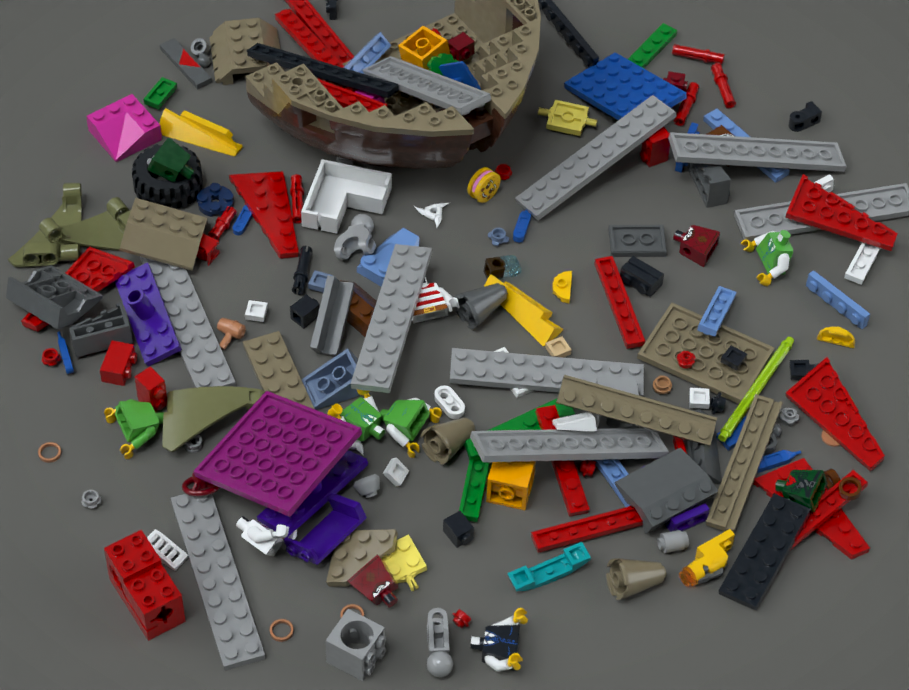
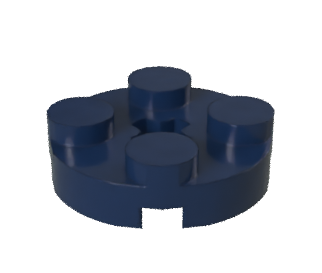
M219 183L210 184V186L202 189L197 195L198 208L206 216L213 217V214L221 216L227 206L233 207V193L228 188L220 186Z

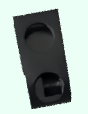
M813 101L806 103L804 109L790 114L789 129L799 132L820 123L822 111Z

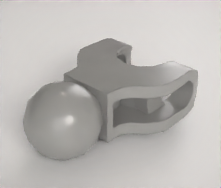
M366 214L356 215L352 219L351 226L348 227L347 231L336 239L334 252L339 260L348 259L354 251L362 249L364 255L373 254L376 243L371 238L374 223L370 216Z
M433 608L429 611L426 629L429 657L426 666L433 676L441 678L447 676L452 671L454 663L449 655L447 613L442 608ZM438 614V615H440L442 618H432V617H433L434 615Z

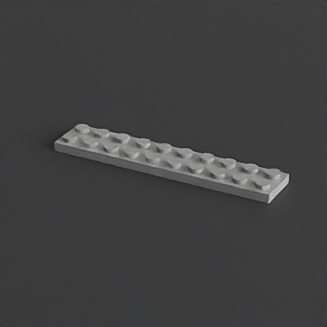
M392 56L362 70L366 75L397 83L400 91L447 109L453 106L461 115L469 114L471 110L483 107L485 103L491 101V96L488 92Z
M654 95L650 96L515 197L516 202L539 221L677 117L676 112Z
M670 132L668 137L675 161L681 163L845 172L847 167L839 145L835 142Z
M907 183L836 194L855 206V209L860 213L865 212L868 214L869 218L873 221L909 216V187ZM791 201L734 211V217L744 240L754 241V238L770 231L780 232L781 230H786L791 235L822 229L785 218Z
M395 244L351 380V389L390 393L432 256V248Z
M140 256L142 265L148 262L151 266L182 348L179 352L194 387H236L234 377L187 270Z
M452 348L449 383L559 393L563 375L596 383L597 377L636 376L637 384L641 385V395L639 396L643 397L644 364Z
M646 428L597 429L594 432L557 429L472 431L470 436L482 462L487 463L657 459L669 453L658 433Z
M182 494L171 497V504L224 671L264 660L265 653L212 494L206 496Z

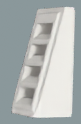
M589 412L552 420V424L557 430L597 431L595 417Z
M155 529L147 537L160 557L161 562L174 571L189 558L187 553ZM177 554L178 557L172 562L171 559Z

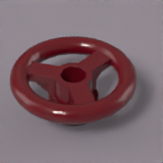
M194 472L192 477L186 479L182 484L183 492L191 496L210 495L221 488L195 477ZM194 482L193 488L189 489L188 486Z

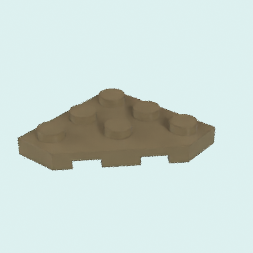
M396 529L354 530L333 550L326 581L329 587L349 586L351 584L347 580L376 555L382 558L393 553L398 536Z

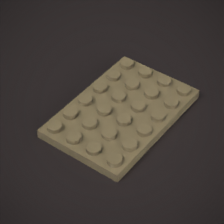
M671 303L639 351L637 359L697 386L709 389V391L715 394L721 392L722 397L740 404L768 363L775 348L722 324L715 337L706 335L703 332L697 331L703 316ZM731 345L748 354L747 359L737 371L720 362L721 357ZM682 351H689L696 357L695 363L688 369L681 368L678 365L676 357Z

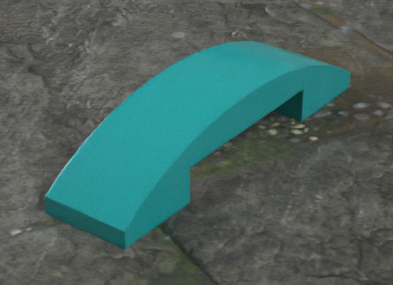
M579 542L563 549L564 554L531 568H527L525 565L507 573L516 591L535 589L571 574L589 562L591 556L583 542Z

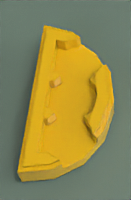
M572 271L558 274L552 283L553 294L560 298L562 302L570 304Z
M826 327L820 330L817 336V340L849 348H854L855 346L854 336L841 327Z

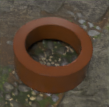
M832 468L824 471L828 483L826 488L829 490L840 481V477Z
M853 477L841 480L839 483L840 496L845 500L857 499L861 495L862 486L860 481ZM847 483H853L858 487V490L855 493L849 494L842 487Z

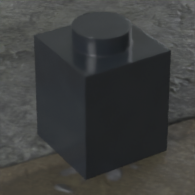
M306 294L290 306V317L304 329L317 319L320 304L316 299H312Z
M461 511L443 520V532L456 548L461 545H467L474 539V527Z

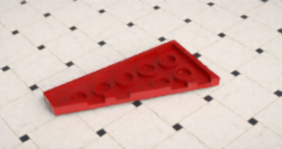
M283 171L229 175L230 182L235 185L237 193L244 199V204L251 211L255 221L262 227V232L269 238L270 244L279 258L298 257V246Z
M802 175L785 218L892 251L898 233L880 222L871 220L865 212L860 213L855 209V206L833 192H827L821 188L822 185L817 182L814 184L808 180L806 175Z
M89 247L66 271V274L99 292L120 278V276L135 268V265L132 261ZM28 313L21 320L24 327L37 332L49 325L32 313Z
M828 357L786 392V397L869 471L873 470L884 460V453L868 430L866 422L861 418L859 410L839 380V376L832 368Z
M802 458L755 478L753 485L767 492L766 495L770 498L773 494L784 497L782 492H778L775 489L778 479L787 481L790 472L793 470L813 469L805 458ZM842 509L838 510L816 529L817 534L821 537L824 535L832 542L834 547L851 560L868 553L870 550L866 541Z

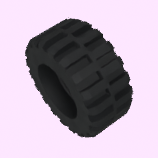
M156 144L152 148L148 147L144 150V153H140L133 163L132 178L137 198L174 209L184 208L188 203L194 202L203 187L202 168L196 154L182 145L181 148L190 155L187 166L195 170L194 174L189 180L180 174L174 182L170 180L163 181L155 179L159 175L147 170L149 166L147 160L149 158L152 159L162 145Z

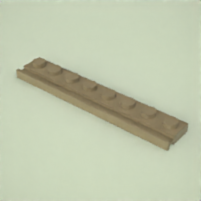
M563 375L556 401L557 404L707 446L711 445L717 417L568 375Z
M755 394L706 520V526L723 531L731 529L735 533L783 402H776L774 399Z

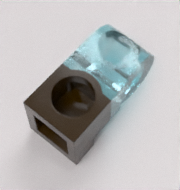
M514 255L486 258L483 269L487 279L490 274L496 278L515 277L522 271L521 265Z

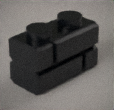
M632 256L622 266L620 271L622 282L625 285H631L639 293L646 294L649 297L663 284L664 273L635 256Z

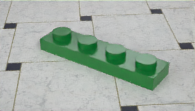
M662 23L628 60L645 68L677 35V30Z
M481 459L469 460L459 511L464 514L468 521L478 522L489 463L482 462Z

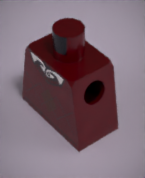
M691 225L686 233L676 230L673 240L681 243L679 250L681 255L705 267L719 243L720 232Z
M379 555L372 558L347 580L376 606L383 601L388 607H391L398 601L397 597L393 594L398 588V584Z

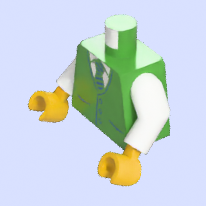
M781 230L780 232L770 231L754 238L752 242L747 239L741 242L742 245L747 246L743 249L747 252L754 251L757 245L756 250L768 275L760 273L757 276V280L761 281L760 284L763 286H769L773 277L775 279L779 275H784L789 268L793 248L789 242L791 235L786 230Z
M357 389V392L360 395H364V398L359 397L344 410H342L341 405L338 403L328 410V415L361 427L362 434L357 439L359 441H365L371 435L380 440L385 434V429L380 427L382 415L372 395H369L370 391Z
M418 398L396 400L389 410L382 409L380 412L382 415L381 420L384 421L387 432L402 447L408 448L407 454L411 458L415 457V453L411 449L419 453L420 447L417 443H410L409 440H414L429 415L433 423H438L442 415L440 408L435 407L431 409L430 405Z

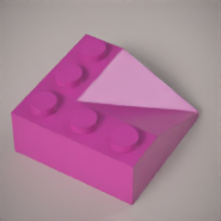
M133 94L86 116L89 132L116 163L162 140L160 124Z

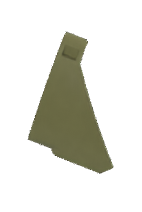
M81 183L63 184V204L51 217L57 225L66 226L82 221ZM39 230L8 261L14 267L50 266L57 264L58 261H77L80 257V245L64 241L49 242L41 230Z
M114 197L108 201L107 211L66 226H59L52 218H46L40 223L39 229L49 242L64 241L82 246L119 251L131 210L128 209L119 197Z
M233 386L196 387L170 391L167 394V412L163 414L162 447L172 453L203 430L243 407L249 410L265 391Z

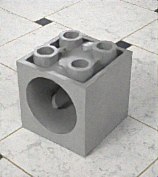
M636 376L597 377L596 384L641 395V385L637 384ZM596 415L598 429L638 428L636 425Z
M347 609L325 640L326 662L363 681L367 675L372 674L376 661L382 659L386 652L385 627ZM357 642L368 645L362 649L347 647L349 644Z

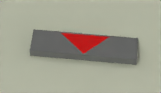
M175 38L160 44L161 51L197 89L212 82L210 75Z

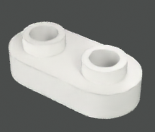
M439 386L435 390V402L449 418L459 419L464 415L465 404L451 387Z

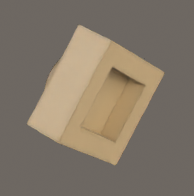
M563 336L545 343V348L552 357L571 355L572 349Z

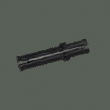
M302 246L300 249L297 270L293 275L294 284L292 292L296 294L297 288L299 289L298 295L304 293L312 248L309 246L307 252L306 246Z

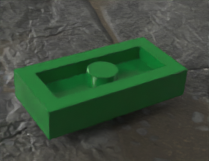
M161 77L143 99L144 104L159 110L177 89V83Z

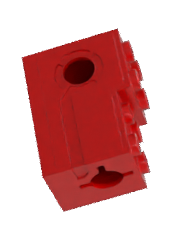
M142 529L104 548L109 579L148 641L186 622L182 595L163 567L160 557Z

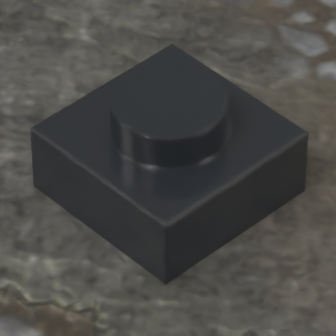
M731 345L721 357L720 362L737 371L747 359L748 354Z

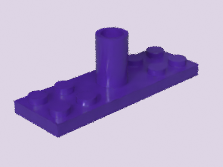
M148 262L115 280L147 367L181 351V345Z
M347 450L291 517L267 507L257 516V520L275 532L277 525L289 527L287 536L289 537L329 501L328 497L332 493L337 494L368 466L367 459Z

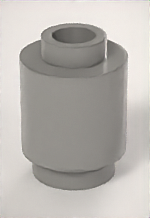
M676 530L661 533L660 538H657L658 548L663 553L684 550V548L689 546L686 531Z

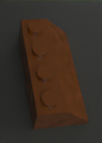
M352 282L355 284L346 321L366 337L377 301L359 285Z

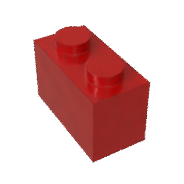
M664 126L642 142L640 157L649 167L668 161L670 150L669 132Z
M111 340L100 368L102 382L120 386L125 385L126 380L130 379L132 364H135L137 361L134 344Z
M151 366L135 376L138 401L151 403L155 412L162 410L167 405L165 380Z

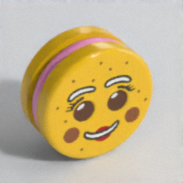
M488 167L479 169L469 181L467 187L468 194L480 203L489 201L496 194L500 186V176Z

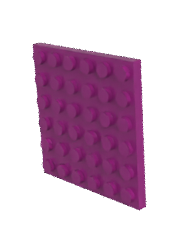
M266 391L193 472L195 477L291 517L360 437L362 430L361 427Z

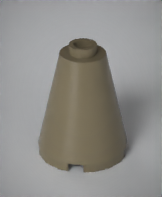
M461 418L427 427L421 433V438L423 437L424 443H422L424 452L433 462L439 461L441 462L440 464L448 462L465 444V441L470 439L471 432L475 431L474 423L468 418Z
M615 558L611 559L607 564V567H610V573H606L607 584L612 596H617L616 600H623L658 585L666 577V569L660 562Z

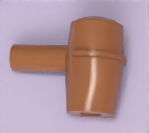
M227 318L219 320L217 329L226 334L219 344L221 350L226 349L233 337L241 339L246 331L245 325L237 320L234 321Z

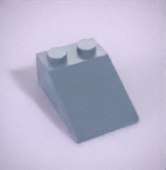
M348 348L301 379L315 410L360 395L357 389H351V380L358 358Z

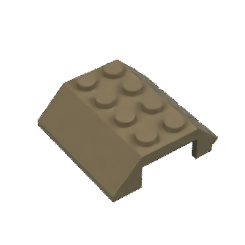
M261 18L224 21L215 29L209 39L216 83L223 82V85L233 84V74L256 72L272 65L268 62L248 57L247 50L257 43L280 49L277 28Z
M135 198L119 251L192 271L208 218Z

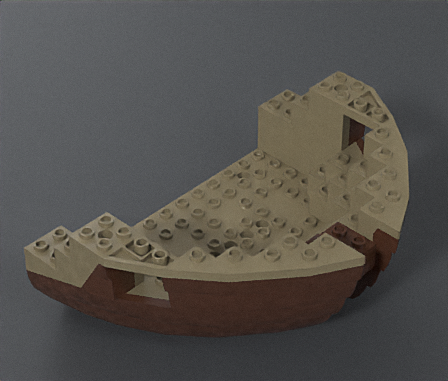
M455 0L453 14L425 26L430 30L433 28L437 29L447 41L462 32L475 41V54L463 62L468 66L481 90L490 93L491 101L485 103L483 107L471 110L466 115H461L453 106L447 109H437L432 103L400 90L391 97L385 98V104H387L388 108L384 105L368 112L360 101L343 108L318 79L326 80L315 77L305 64L285 72L276 62L247 75V95L252 105L283 131L307 145L336 157L374 166L413 169L454 167L463 160L464 154H467L468 150L477 148L480 152H485L489 146L493 147L515 115L539 55L541 23L538 0ZM415 31L389 42L391 47L375 63L390 56L401 60L398 45ZM326 81L328 83L337 85L342 88L347 87L345 85H339L338 83L332 81Z

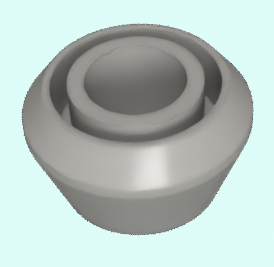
M372 474L355 481L354 488L361 496L365 495L366 498L377 495L376 490L380 489V477Z

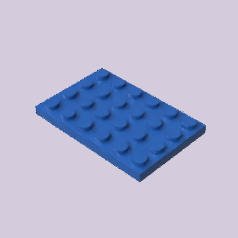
M616 52L564 82L565 89L617 120H620L652 95L670 108L687 98L686 92Z

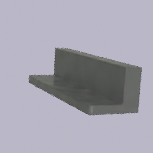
M327 275L310 348L316 353L338 355L355 287L354 283L339 281L335 276Z
M698 409V410L695 411V412H699V413H703V414L708 415L707 413H705V412L702 411L701 409ZM714 430L710 446L687 440L688 455L708 474L712 481L717 484L721 483L716 431Z

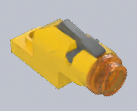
M731 529L697 547L695 560L683 567L682 571L679 572L680 579L685 586L701 584L723 574V569L728 561L726 551L732 548L735 537Z

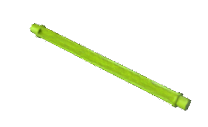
M787 337L782 341L731 417L720 430L718 436L720 441L725 442L727 438L731 437L751 407L755 394H760L789 350H791L794 343L792 337Z

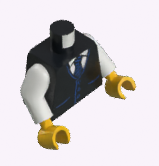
M518 608L513 616L491 626H486L484 638L471 637L470 649L482 650V662L497 672L519 670L521 665L518 662L523 661V659L517 653L520 630L518 622L521 624L528 622V618L523 616L527 614V611L523 608Z

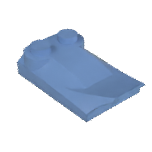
M402 228L387 238L374 250L373 254L364 255L357 266V273L382 287L395 244L419 246L420 238L407 229Z

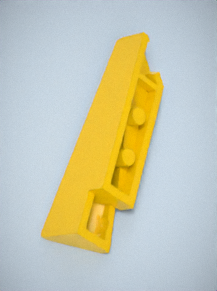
M165 108L159 124L163 136L230 156H236L243 148L242 144L233 141V134L230 130L184 110L180 114L181 116Z
M490 274L484 286L495 283L505 286L508 294L507 299L501 306L542 346H545L546 342L553 340L563 331V328L549 320L553 312L511 283L506 281L503 283Z

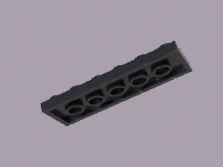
M773 494L719 588V594L757 610L811 514V509Z

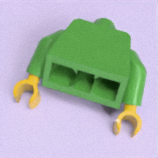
M129 399L127 401H120L119 405L115 406V409L109 407L104 411L107 423H113L117 419L127 442L132 443L130 445L124 444L120 448L122 454L128 451L124 454L125 459H131L133 457L132 450L138 449L156 434L159 424H163L164 412L155 413L149 402Z

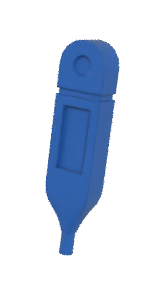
M247 205L243 207L232 227L235 235H242L253 217Z
M527 210L522 211L513 232V240L515 242H522L531 221V214Z
M58 331V344L66 374L74 373L66 341L61 336V332Z
M782 450L763 456L757 473L788 464L796 455L801 454V451L791 452Z

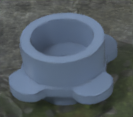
M494 228L492 232L488 233V238H491L492 245L494 246L509 241V237L506 236V231L503 228Z

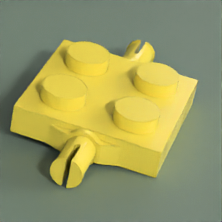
M555 100L550 109L539 107L538 115L548 116L546 129L581 136L582 130L586 125L596 127L598 120L588 118L589 107Z
M406 535L396 541L395 551L389 556H383L382 559L397 584L407 582L410 590L414 591V588L417 590L419 587L414 578L426 571L427 566L411 537Z

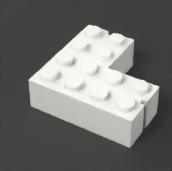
M322 159L301 211L302 227L317 230L321 227L322 231L337 234L347 207L383 214L392 189V173Z

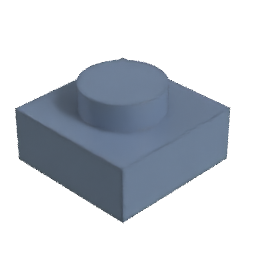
M315 270L308 283V289L324 292L327 275L330 274Z

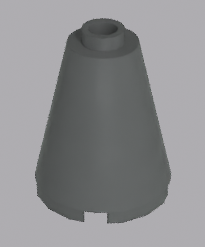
M495 283L459 293L455 296L460 306L459 309L455 307L456 312L463 322L467 321L470 324L467 327L474 329L507 299V289L504 285Z

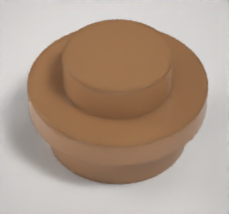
M658 376L653 381V389L659 394H667L672 389V382L667 376Z

